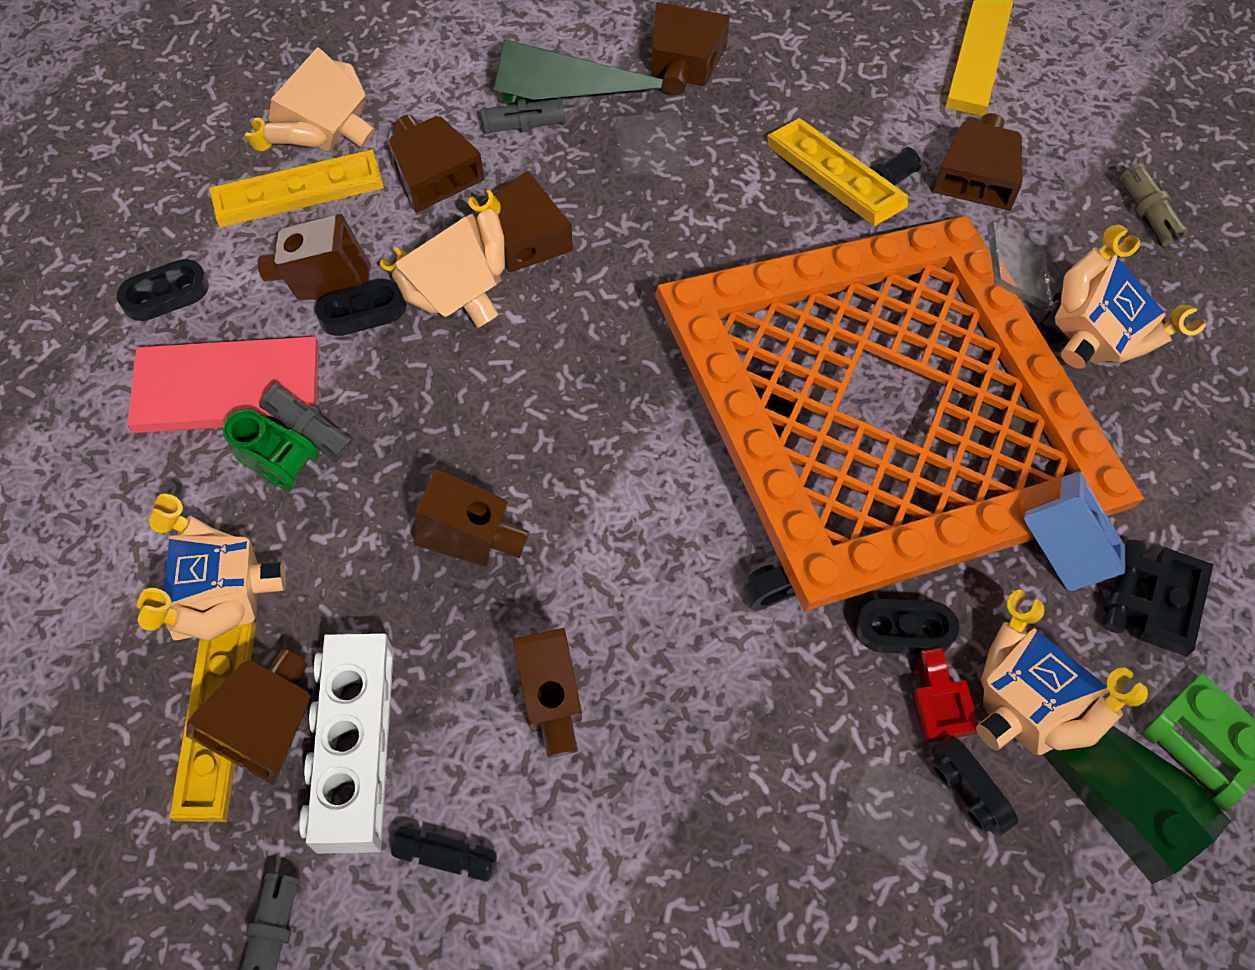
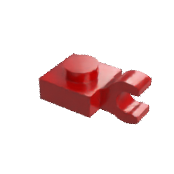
M942 648L922 651V658H917L915 662L920 680L925 687L917 688L912 695L925 743L942 741L949 735L956 738L975 735L977 733L976 726L979 723L967 681L951 683Z

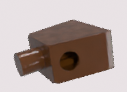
M660 2L656 3L652 45V76L663 79L662 87L667 93L680 95L685 91L687 83L698 86H705L726 49L730 15Z
M995 113L983 115L979 123L969 120L963 122L942 162L933 193L1011 211L1023 181L1022 135L1017 131L1004 129V119Z
M404 115L396 121L394 125L396 135L391 136L388 143L394 167L415 213L484 181L480 152L445 119L435 116L422 123H418L414 116Z
M529 171L521 174L494 194L501 206L498 216L504 234L505 268L508 272L523 269L573 250L572 225ZM489 198L480 203V207L484 206L488 202Z
M342 214L282 228L278 232L275 254L261 255L258 259V269L262 280L265 282L284 280L299 300H321L329 293L369 283L371 263Z
M434 469L415 511L414 545L478 565L487 566L494 549L520 559L530 531L504 522L508 502L503 498Z
M565 628L513 638L531 731L542 730L547 758L577 752L578 747L573 723L582 721V710ZM548 693H557L560 695L561 704L554 708H547L543 705L542 697Z
M284 649L280 651L269 669L252 660H245L193 713L187 721L186 737L274 785L279 777L311 697L307 691L296 686V683L308 666L306 661L299 655Z

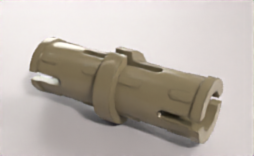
M1140 163L1132 166L1140 182H1136L1129 169L1121 175L1120 181L1125 185L1137 203L1136 211L1141 219L1147 218L1159 237L1162 246L1165 247L1175 243L1167 229L1168 227L1172 229L1179 241L1183 239L1189 230L1183 225L1170 206L1171 197L1167 191H1160L1147 171L1146 165Z

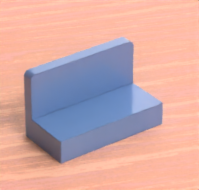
M1081 471L1062 478L1059 499L1025 512L1024 521L1067 590L1074 591L1125 573V545Z

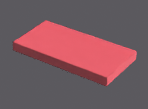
M317 337L136 347L127 425L132 433L221 428L233 412L241 409L257 411L277 424H284L260 408L259 403L263 401L262 398L274 384L279 383L291 395L307 406L311 407L313 405L317 407L319 343Z

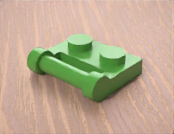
M1203 672L1141 732L1152 744L1158 741L1214 794L1212 800L1224 811L1239 801L1255 781V719ZM1176 722L1234 775L1228 779L1173 728Z

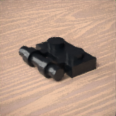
M1132 539L1127 540L1125 543V573L1117 576L1114 590L1107 593L1103 608L1107 613L1105 629L1113 633H1123L1128 618L1141 621L1138 640L1187 657L1195 650L1214 564L1166 547L1158 554L1155 562L1143 558L1146 547L1143 542ZM1138 580L1150 583L1147 600L1134 596Z

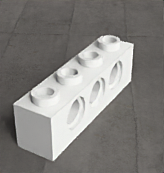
M387 634L324 635L323 652H317L315 655L314 677L316 683H320L319 701L311 703L309 713L310 730L312 733H316L314 752H308L306 755L304 769L306 784L311 785L309 805L302 806L299 826L301 838H306V844L317 854L381 852L394 649ZM353 683L363 684L361 692L351 700L340 699L341 692L346 686ZM351 732L359 734L358 742L352 749L345 752L336 751V744L343 735ZM347 783L355 785L354 795L347 803L342 805L332 804V795L339 786Z

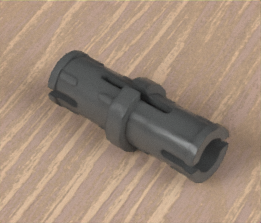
M562 97L526 103V99L517 100L518 104L482 108L486 134L522 129V133L530 132V127L566 124Z
M279 383L274 384L263 396V401L259 403L260 408L276 417L289 429L304 436L334 463L342 457L353 442V438L323 418L321 410L313 405L311 407L307 406L291 395Z
M266 873L254 923H248L245 936L250 937L242 970L277 969L283 943L289 944L291 931L286 929L296 890L300 884L299 879L286 875L278 878V874Z

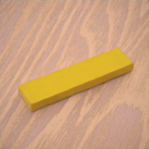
M973 0L945 108L980 116L985 115L1014 0Z
M801 118L767 135L768 146L774 152L873 226L880 224L908 207V195Z
M371 149L210 187V193L219 227H224L382 189L384 186L374 151Z
M255 621L236 626L210 641L199 639L169 817L173 821L227 822L235 764L186 737L187 721L245 660H251L256 629Z

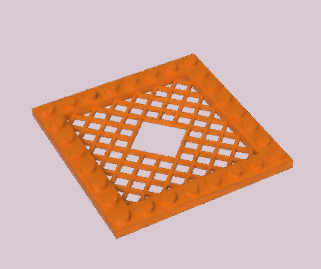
M968 216L657 286L655 298L804 612L1034 540V535L1024 521L1025 512L1060 498L1062 478L1065 477L1063 476L1065 468L1070 475L1078 471L1082 472L1107 516L1137 507L1144 500V497ZM923 272L919 283L904 277ZM929 275L951 284L947 295L925 286ZM885 281L881 292L866 286ZM891 284L914 293L909 305L887 295ZM957 288L967 304L953 298ZM847 290L843 301L828 296V294ZM853 292L876 302L871 314L848 305ZM920 296L943 305L938 317L915 308ZM808 299L803 311L787 305ZM814 302L838 311L832 324L809 314ZM882 305L905 314L900 327L877 317ZM949 308L971 317L967 330L945 320ZM768 309L763 321L748 315V313ZM775 311L798 321L793 333L769 324ZM843 314L867 324L862 336L838 327ZM728 318L725 325H723L721 320ZM911 318L934 327L929 339L906 330ZM735 321L758 330L752 344L728 334ZM977 322L987 338L974 333ZM804 324L827 333L822 347L798 337ZM873 327L895 336L891 349L868 340ZM940 330L963 340L958 352L936 343ZM764 333L788 343L781 357L758 347ZM833 336L857 346L852 359L828 350ZM902 340L925 349L920 362L897 352ZM969 343L992 352L988 365L965 355ZM793 347L817 356L811 370L787 360ZM736 349L747 353L743 362L741 361ZM863 349L945 385L922 448L837 410ZM931 353L954 362L950 375L927 366ZM753 356L776 366L770 380L747 371ZM998 357L1009 374L995 368ZM823 359L847 369L841 383L817 373ZM961 365L984 375L979 388L957 379ZM782 370L806 379L800 394L777 384ZM991 378L1013 388L1009 401L987 392ZM812 383L836 393L831 407L806 397ZM754 386L765 390L761 400ZM952 388L975 398L971 411L948 402ZM771 393L795 403L789 418L765 408ZM1020 393L1031 410L1017 405ZM982 402L1005 411L1001 425L978 415ZM801 407L826 417L820 432L795 421ZM943 412L966 422L962 436L939 427ZM1013 415L1035 424L1031 438L1008 429ZM832 420L856 430L851 445L826 435ZM773 424L784 428L780 438ZM974 426L997 435L992 449L969 440ZM1042 430L1054 448L1039 442ZM790 431L815 442L809 457L784 447ZM863 434L887 444L881 459L857 449ZM934 436L957 446L953 461L929 451ZM1004 439L1027 448L1023 463L1000 453ZM821 445L846 456L840 471L815 461ZM894 448L918 458L912 473L888 463ZM965 450L988 460L983 475L960 465ZM1035 452L1058 462L1054 476L1031 467ZM852 459L877 469L871 485L847 475ZM925 461L948 471L943 487L920 477ZM792 462L804 467L800 478ZM996 464L1019 473L1015 488L991 479ZM810 470L835 481L829 497L804 487ZM884 473L908 483L902 499L878 489ZM956 475L980 485L974 501L951 491ZM1027 477L1040 483L1024 488ZM842 485L866 495L860 512L835 501ZM915 487L939 497L934 513L909 503ZM987 489L1000 494V496L984 500ZM873 499L898 509L892 526L867 515ZM947 501L960 506V508L943 513ZM812 503L824 508L820 519ZM831 511L856 522L849 539L824 528ZM905 513L920 519L901 525ZM863 526L877 531V533L858 538Z

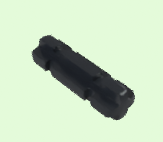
M407 826L399 827L393 837L391 855L400 860L413 862L414 857L419 858V865L461 875L462 870L468 871V878L484 882L491 879L496 867L497 852L491 848L476 845L475 850L469 849L468 842L427 832L426 837L420 836L421 830Z

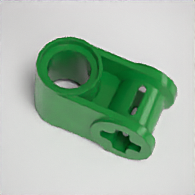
M241 409L233 412L223 424V434L236 460L285 491L289 492L294 488V479L306 463L314 461L319 456L317 448L304 436L280 426L257 411ZM257 435L252 441L242 442L248 436Z

